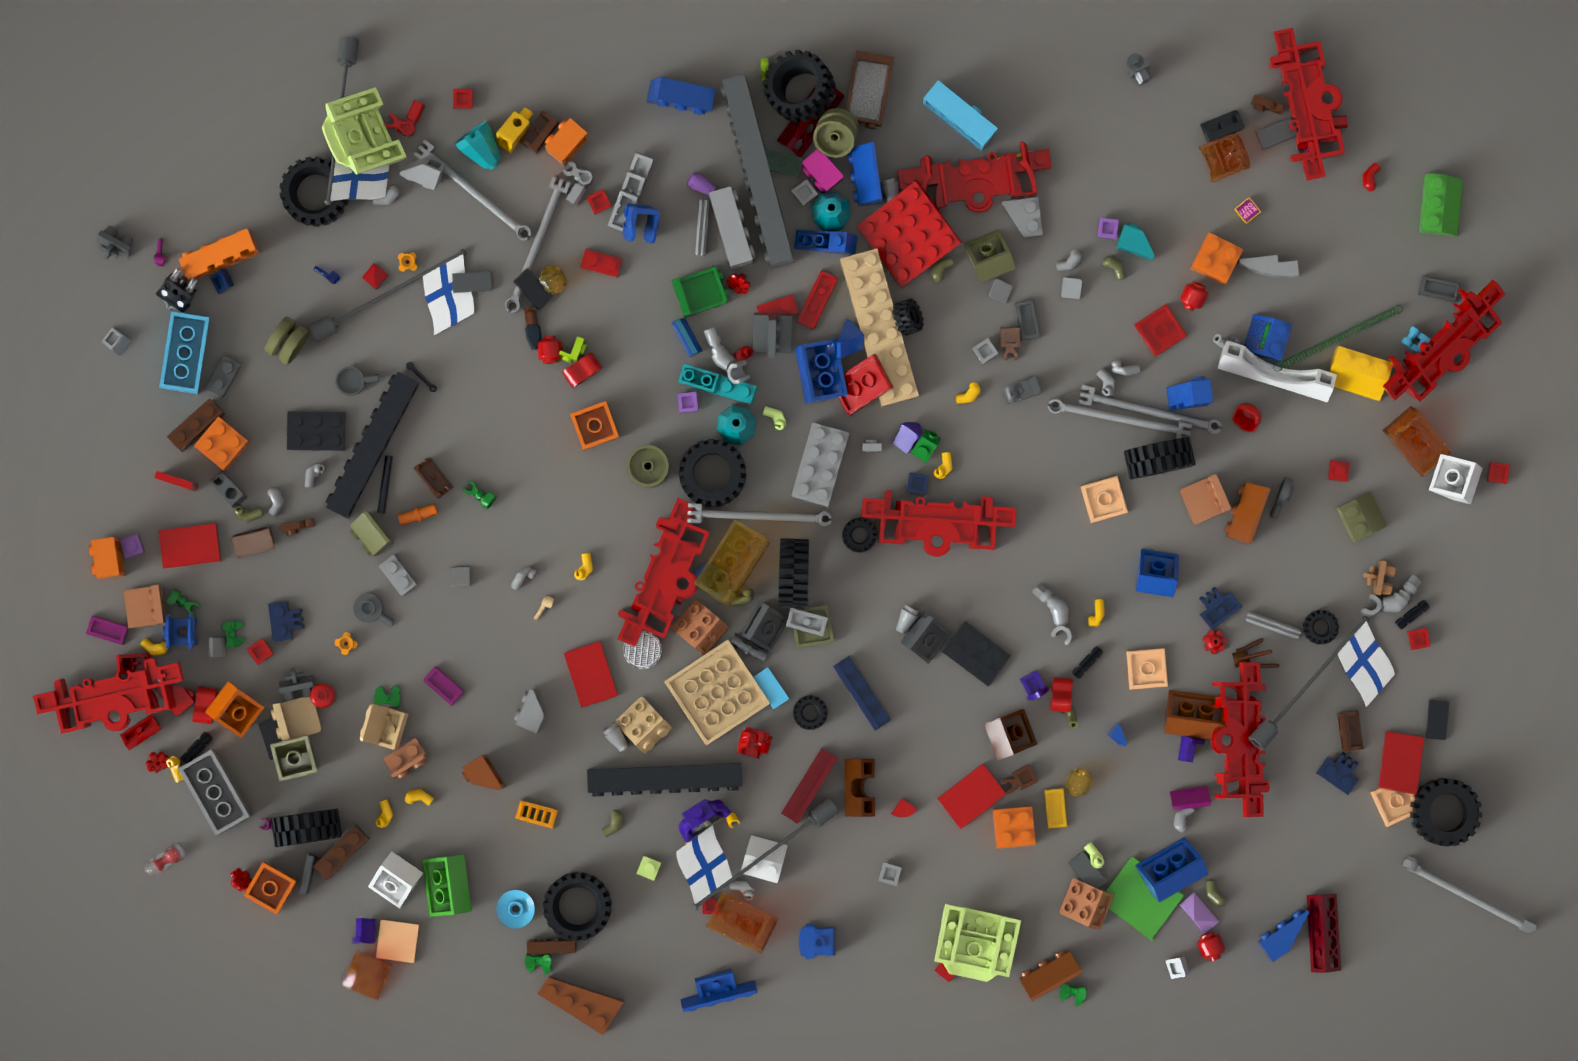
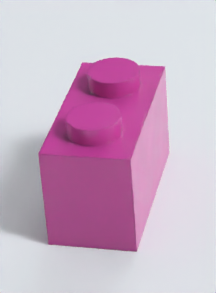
M818 149L801 163L803 166L802 172L808 178L811 176L816 181L814 185L820 192L824 190L825 193H828L844 179L841 172Z

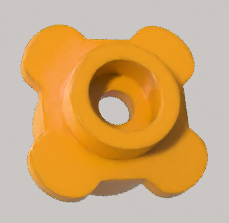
M414 252L410 254L400 253L398 255L399 270L401 272L406 270L415 271L418 267L415 262L417 255Z
M345 632L340 639L335 640V646L341 649L343 655H348L351 649H355L358 646L357 641L351 638L349 632Z

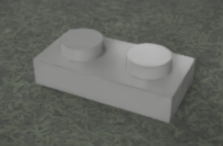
M394 554L379 565V568L401 596H404L417 586L416 582Z
M791 608L786 627L823 636L828 618Z

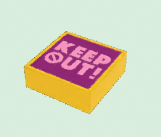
M1250 197L1234 209L1245 224L1261 213Z

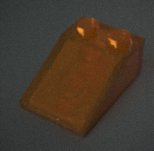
M1410 406L1382 430L1421 477L1437 465L1440 454L1448 456L1451 453L1423 415L1413 406Z
M722 892L706 927L762 954L778 918Z

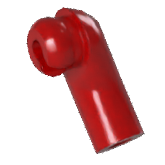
M1376 162L1362 175L1363 186L1368 191L1376 189L1374 175L1381 170V167Z
M744 346L736 351L733 357L737 362L746 360L753 355V349Z

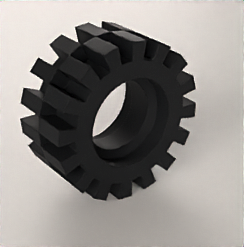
M909 298L895 303L893 306V314L895 316L893 318L896 320L895 324L899 326L898 330L901 331V334L907 336L923 329L922 326H924L922 322L924 318L921 317L922 311L919 310L920 306L917 305V302Z
M854 518L843 529V542L848 549L854 552H866L876 542L877 531L875 526L868 519ZM863 528L866 530L867 538L864 542L858 543L853 540L852 532L854 529Z
M1327 610L1311 612L1305 618V623H1303V631L1306 634V638L1310 642L1319 645L1330 643L1339 633L1338 619ZM1318 620H1324L1328 624V631L1323 635L1317 634L1314 630V624Z
M813 695L800 698L793 709L796 723L806 730H815L821 727L828 715L826 704L822 699ZM808 705H813L818 710V715L814 720H807L803 716V709Z

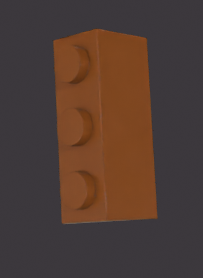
M1248 482L1244 483V486L1240 485L1237 496H1239L1238 503L1233 504L1230 513L1233 515L1231 522L1228 521L1225 526L1226 538L1246 545L1252 543L1270 488Z
M1169 690L1164 733L1211 740L1212 732L1216 727H1225L1223 707H1213L1215 705V696Z
M486 754L479 756L462 767L464 770L462 775L467 782L496 790L506 787Z
M1063 949L1054 954V959L1050 961L1045 959L1038 963V968L1033 971L1030 968L1021 973L1022 977L1019 980L1031 1001L1038 999L1083 973L1069 950L1065 952Z

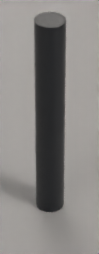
M385 455L378 513H385L393 456Z

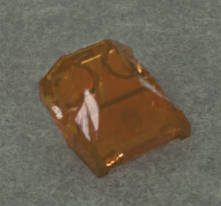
M1233 133L1199 146V150H1201L1208 166L1212 183L1250 169V160L1238 133Z
M356 950L342 986L378 1000L392 965L380 962L378 959H373L371 956L364 955Z

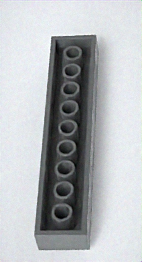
M745 74L723 79V85H720L722 96L728 100V103L725 104L727 115L733 119V122H730L732 134L734 136L737 135L738 140L735 141V146L738 154H742L743 159L739 161L743 173H747V177L744 180L748 191L752 192V196H749L753 210L756 209L757 211L754 218L757 227L762 230V233H759L762 246H766L767 249L764 252L766 263L771 265L773 269L795 263Z

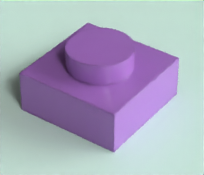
M1100 217L1097 237L1116 240L1119 220Z
M696 392L677 394L679 413L698 411Z
M139 534L119 540L126 559L145 553Z

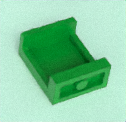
M712 266V268L672 280L684 318L728 303L727 298H730L727 287H722L721 280H724L721 269L717 270L716 266Z

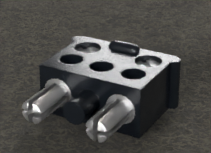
M176 267L174 272L165 279L156 295L163 299L166 303V308L169 310L173 308L183 313L190 307V302L197 291L194 287L198 281L192 278L189 284H187L188 279L184 276L180 279L179 275L182 270Z

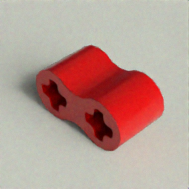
M591 352L566 368L562 373L571 387L575 388L603 368Z
M1053 677L1050 711L1070 713L1073 679Z
M198 686L193 711V722L213 724L214 720L205 711L217 697L218 689Z

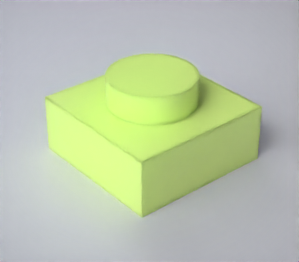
M643 856L636 874L654 881L661 862Z

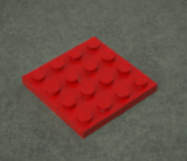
M917 180L857 225L871 247L878 249L880 259L901 288L962 243Z

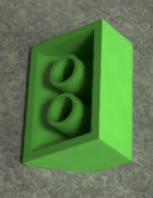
M1432 173L1424 176L1419 233L1458 236L1463 179Z
M464 854L422 859L429 917L472 912Z

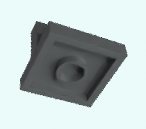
M754 313L753 352H768V357L775 358L776 353H791L792 314Z
M758 602L740 635L771 652L783 632L788 618L770 606Z
M923 612L901 643L929 664L952 633L933 617Z

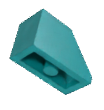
M1129 223L1123 226L1116 249L1152 261L1155 255L1144 232L1139 230V226Z

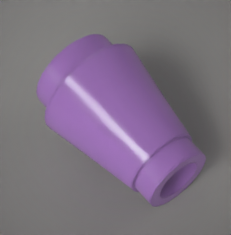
M693 172L687 182L690 189L707 195L716 189V185L700 172Z

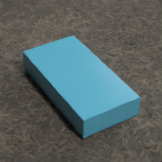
M768 667L753 677L770 702L773 710L789 699Z

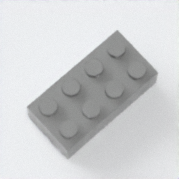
M730 186L709 192V198L731 270L753 264L755 253L753 246H748L747 241L750 240L747 227L742 226V222L745 221L742 209H737L736 206L739 203L736 190L732 191Z
M812 422L792 491V498L828 508L848 440V432Z
M211 749L178 768L216 836L252 816L215 749Z

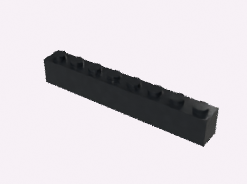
M400 372L391 376L388 382L390 385L388 391L382 393L379 399L381 402L379 408L373 410L370 416L372 419L370 425L364 427L361 433L363 435L361 442L355 444L352 450L354 452L352 459L346 461L343 467L345 469L343 476L337 478L334 485L336 486L334 493H330L326 499V508L349 519L420 384Z
M741 763L588 769V793H592L593 797L604 796V792H612V796L623 795V791H631V795H640L642 791L650 790V794H662V790H669V793H681V789H688L689 792H700V788H708V792L719 791V787H727V791L739 790L738 787L742 786Z

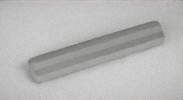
M704 199L699 201L695 250L697 256L706 255L710 201Z
M1253 612L1247 613L1246 621L1295 639H1299L1301 635V629Z

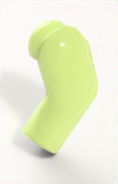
M765 406L763 415L773 419L777 430H783L786 427V419L783 412Z
M1092 842L1088 843L1084 849L1090 855L1092 866L1094 868H1101L1104 865L1102 854Z

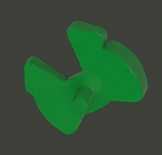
M238 620L236 622L229 621L221 625V628L225 631L227 639L225 646L227 648L240 646L245 641L244 638L235 636V630L244 626Z
M394 685L391 695L385 694L382 686L376 689L374 696L375 705L391 704L395 708L399 707L401 702L399 693L401 690L397 685Z
M526 954V969L532 973L535 965H541L544 974L547 975L551 971L550 954H544L543 956Z
M1064 983L1060 987L1059 996L1062 1001H1065L1069 995L1075 996V1005L1078 1007L1083 1004L1087 989L1086 986L1076 987Z

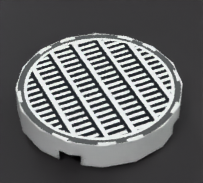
M647 631L641 632L635 647L627 643L623 647L627 662L639 669H646L655 665L662 653L661 643L658 638Z

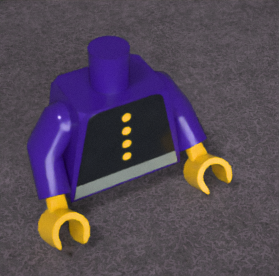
M704 799L683 813V820L679 824V831L687 844L695 836L723 818H726L730 828H734L732 822L737 821L738 824L740 822L737 815L731 813L721 800L711 801Z

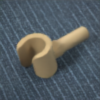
M546 596L542 600L540 609L534 616L535 620L539 619L545 607L552 608L554 598Z

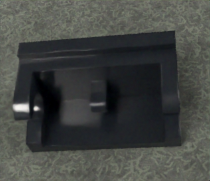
M1238 110L1200 124L1207 144L1237 133L1245 128Z

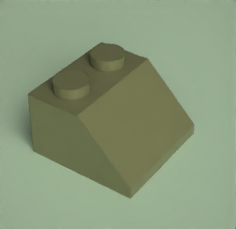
M1000 230L964 243L980 283L1016 269L1011 252Z
M1371 492L1335 508L1352 543L1387 526Z
M364 511L350 525L353 529L350 531L356 540H362L364 543L362 547L368 555L373 554L377 556L393 543L392 539L369 511Z
M308 735L270 744L280 782L318 771L316 758Z

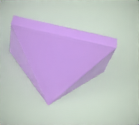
M1192 893L1179 904L1204 934L1219 922L1195 893Z

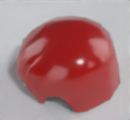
M1245 402L1236 407L1232 420L1241 430L1254 432L1261 423L1262 415L1256 406Z

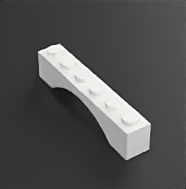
M1226 341L1218 364V369L1324 402H1328L1337 374L1321 369L1292 370L1282 368L1281 370L1280 367L1258 358L1246 346L1231 341Z

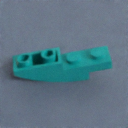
M683 364L678 380L679 383L753 405L758 389L757 386L745 382L734 384L728 377Z

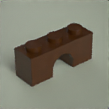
M209 398L174 429L167 438L179 451L184 452L197 440L196 438L200 433L210 427L218 416L222 418L225 413L213 399Z
M845 759V817L875 816V797H869L864 792L865 781L868 778H875V759Z
M354 825L313 867L326 880L330 879L370 838L358 825Z

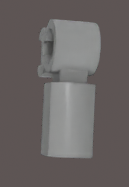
M569 161L568 164L573 167V170L571 172L563 170V172L568 177L574 176L578 183H575L565 200L577 206L586 191V186H590L594 178L589 171L582 168L578 169L574 162Z

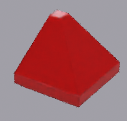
M373 263L362 279L377 290L389 275Z

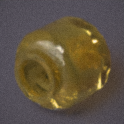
M553 265L543 268L539 277L545 291L550 294L561 293L568 281L562 269Z
M1079 767L1072 769L1065 782V787L1069 789L1068 793L1075 797L1086 795L1093 782V778L1090 776L1091 773Z

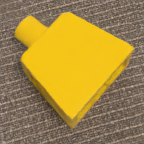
M525 107L519 114L514 111L496 133V144L511 154L528 131L529 119L533 113Z

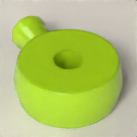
M765 57L761 58L762 81L768 80L765 76L766 70L768 71V58Z

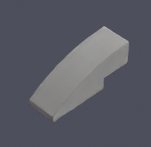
M1278 255L1245 258L1237 261L1239 266L1260 275L1278 278H1297L1299 276L1298 261L1278 262Z

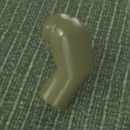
M1107 256V258L1102 260L1105 268L1110 267L1114 269L1117 280L1126 278L1124 267L1120 260L1114 256Z
M951 257L934 264L931 271V278H933L934 282H941L944 269L954 265Z
M238 505L234 509L235 516L247 523L264 516L261 508L250 511Z
M744 589L742 596L728 597L729 606L744 605L752 601L754 598L753 590Z
M1072 705L1070 713L1060 712L1061 714H1067L1068 724L1071 729L1078 727L1077 716Z
M619 810L611 812V823L602 828L606 837L622 827L623 814Z
M1206 881L1207 899L1215 906L1225 905L1227 899L1216 891V881Z

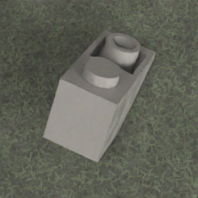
M427 156L407 163L399 175L409 181L421 184L424 188L435 190L441 181L446 163Z
M530 689L529 692L525 691L521 700L524 705L522 710H517L514 720L517 721L515 725L538 733L545 714L535 690Z

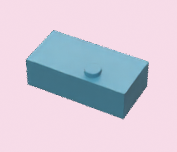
M939 80L923 98L922 104L981 151L998 130L996 126L981 115L982 111L975 105L972 107Z
M171 311L159 385L160 389L198 394L209 317Z

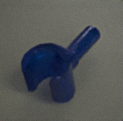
M317 266L313 269L332 284H335L340 279L334 271L328 274Z

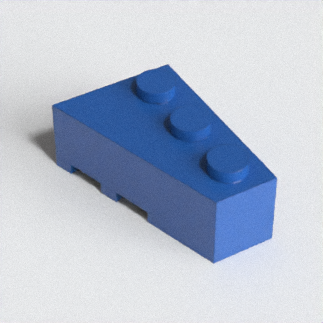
M660 77L650 80L647 103L657 104L661 107H674L679 111L691 110L694 111V114L705 115V113L712 112L715 89Z
M1205 376L1194 377L1190 382L1166 388L1169 411L1208 406L1213 402L1210 379H1205Z

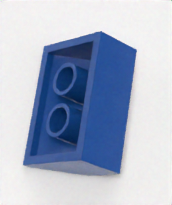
M870 142L852 148L851 153H848L849 164H853L854 172H850L851 182L856 185V190L853 191L854 202H858V206L881 204L882 194L875 144Z
M837 339L795 347L805 404L848 395L841 358H837Z
M1185 837L1135 865L1147 888L1158 902L1165 900L1208 875L1203 858Z

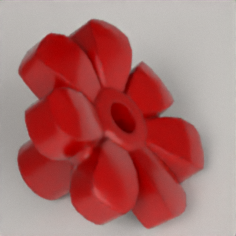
M733 273L731 277L727 278L726 283L729 284L728 287L731 290L735 289V294H747L749 291L750 282L745 281V274L741 273L738 276L736 273Z
M1210 630L1208 631V636H1203L1202 641L1207 643L1204 645V649L1206 651L1211 649V654H1217L1218 650L1222 652L1225 649L1223 644L1227 643V638L1221 637L1223 633L1219 630L1216 633Z
M151 752L149 754L151 760L145 763L149 772L155 771V773L161 771V767L163 769L167 768V760L169 759L167 754H164V752H159L158 754Z
M241 868L231 872V877L233 878L231 886L233 888L237 887V890L240 892L243 890L246 892L252 881L251 878H247L250 875L247 870L242 872Z

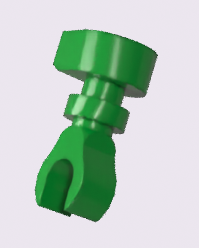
M467 481L473 486V489L467 491L463 488V491L468 495H474L477 501H482L480 504L482 507L489 509L496 500L497 495L492 492L485 495L483 490H478L474 482Z
M175 588L166 603L171 606L177 602L178 606L186 608L189 614L197 615L190 608L192 605L201 608L200 604L186 600L187 597L180 596L181 591Z

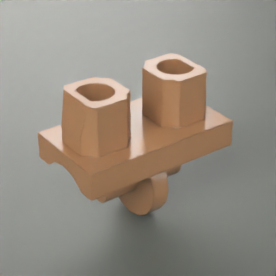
M1378 561L1376 575H1374L1376 568L1370 567L1369 574L1363 573V577L1368 578L1367 586H1372L1373 580H1375L1373 595H1389L1392 592L1393 584L1383 583L1384 575L1394 577L1396 567L1387 564V561Z

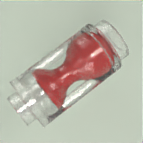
M179 842L177 844L173 843L171 847L159 855L145 861L146 866H144V869L149 876L153 875L156 878L158 874L170 866L184 860L187 853Z

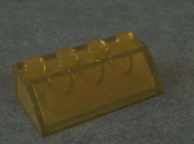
M734 519L694 585L713 599L730 608L769 546L768 539Z

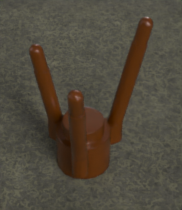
M1263 638L1238 648L1235 653H1232L1235 667H1240L1242 662H1250L1251 658L1270 654L1272 650L1249 655L1248 651L1244 652L1263 642ZM1260 664V668H1278L1280 666L1279 664Z

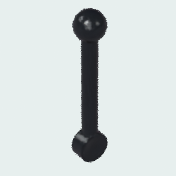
M408 362L406 364L407 369L412 370L428 387H430L429 389L431 392H436V385H432L418 370L414 368V364L412 362Z

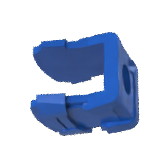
M628 203L623 214L626 217L622 230L624 238L627 241H634L636 237L637 214H648L644 229V239L648 243H655L657 229L660 224L659 210L650 205Z
M170 614L167 615L165 626L163 627V637L165 638L167 648L170 649L171 645H189V649L198 645V638H196L198 618H194L192 614H189V618L171 619ZM185 626L188 629V635L182 638L178 635V629Z
M806 924L800 930L799 935L801 956L806 957V960L815 958L817 955L835 956L836 927L822 929L816 928V925Z

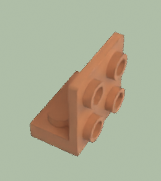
M1217 474L1179 490L1194 525L1231 510Z
M162 585L124 590L129 628L165 624L166 612Z
M694 599L671 628L702 655H705L727 631L729 626L697 599Z
M414 738L400 747L398 751L395 750L383 759L393 773L391 777L402 779L410 773L409 769L412 767L417 769L426 763L425 759L428 756L417 738Z
M1073 878L1059 914L1087 927L1101 930L1114 894L1097 889Z

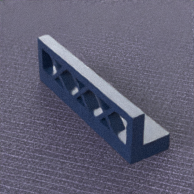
M849 656L833 666L875 731L890 721L887 713Z

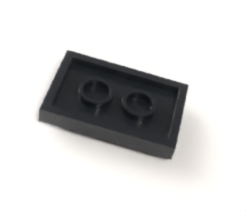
M288 411L287 450L345 451V412Z
M966 621L942 651L986 686L990 685L1011 657L1010 654Z

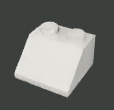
M1440 454L1429 491L1455 501L1471 504L1483 468L1475 462Z
M751 835L741 870L777 845L778 842ZM783 844L744 874L778 883L788 845Z
M391 851L368 887L400 908L418 883L423 872Z

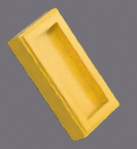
M1064 788L1044 790L1047 827H1067Z

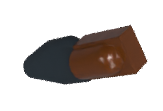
M536 307L524 308L526 339L531 349L537 350L538 342L541 341V329L538 325Z

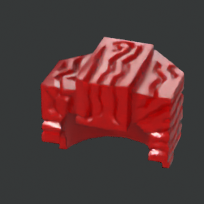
M746 726L745 731L741 732L737 753L759 759L761 753L768 754L769 745H771L770 742H772L773 737L769 736L768 732Z

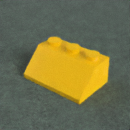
M1337 346L1328 372L1337 374L1335 388L1380 401L1385 390L1383 385L1389 380L1393 364L1383 359Z

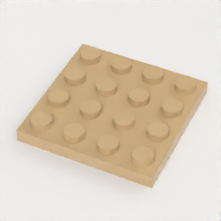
M726 640L664 681L706 746L770 704L729 640Z

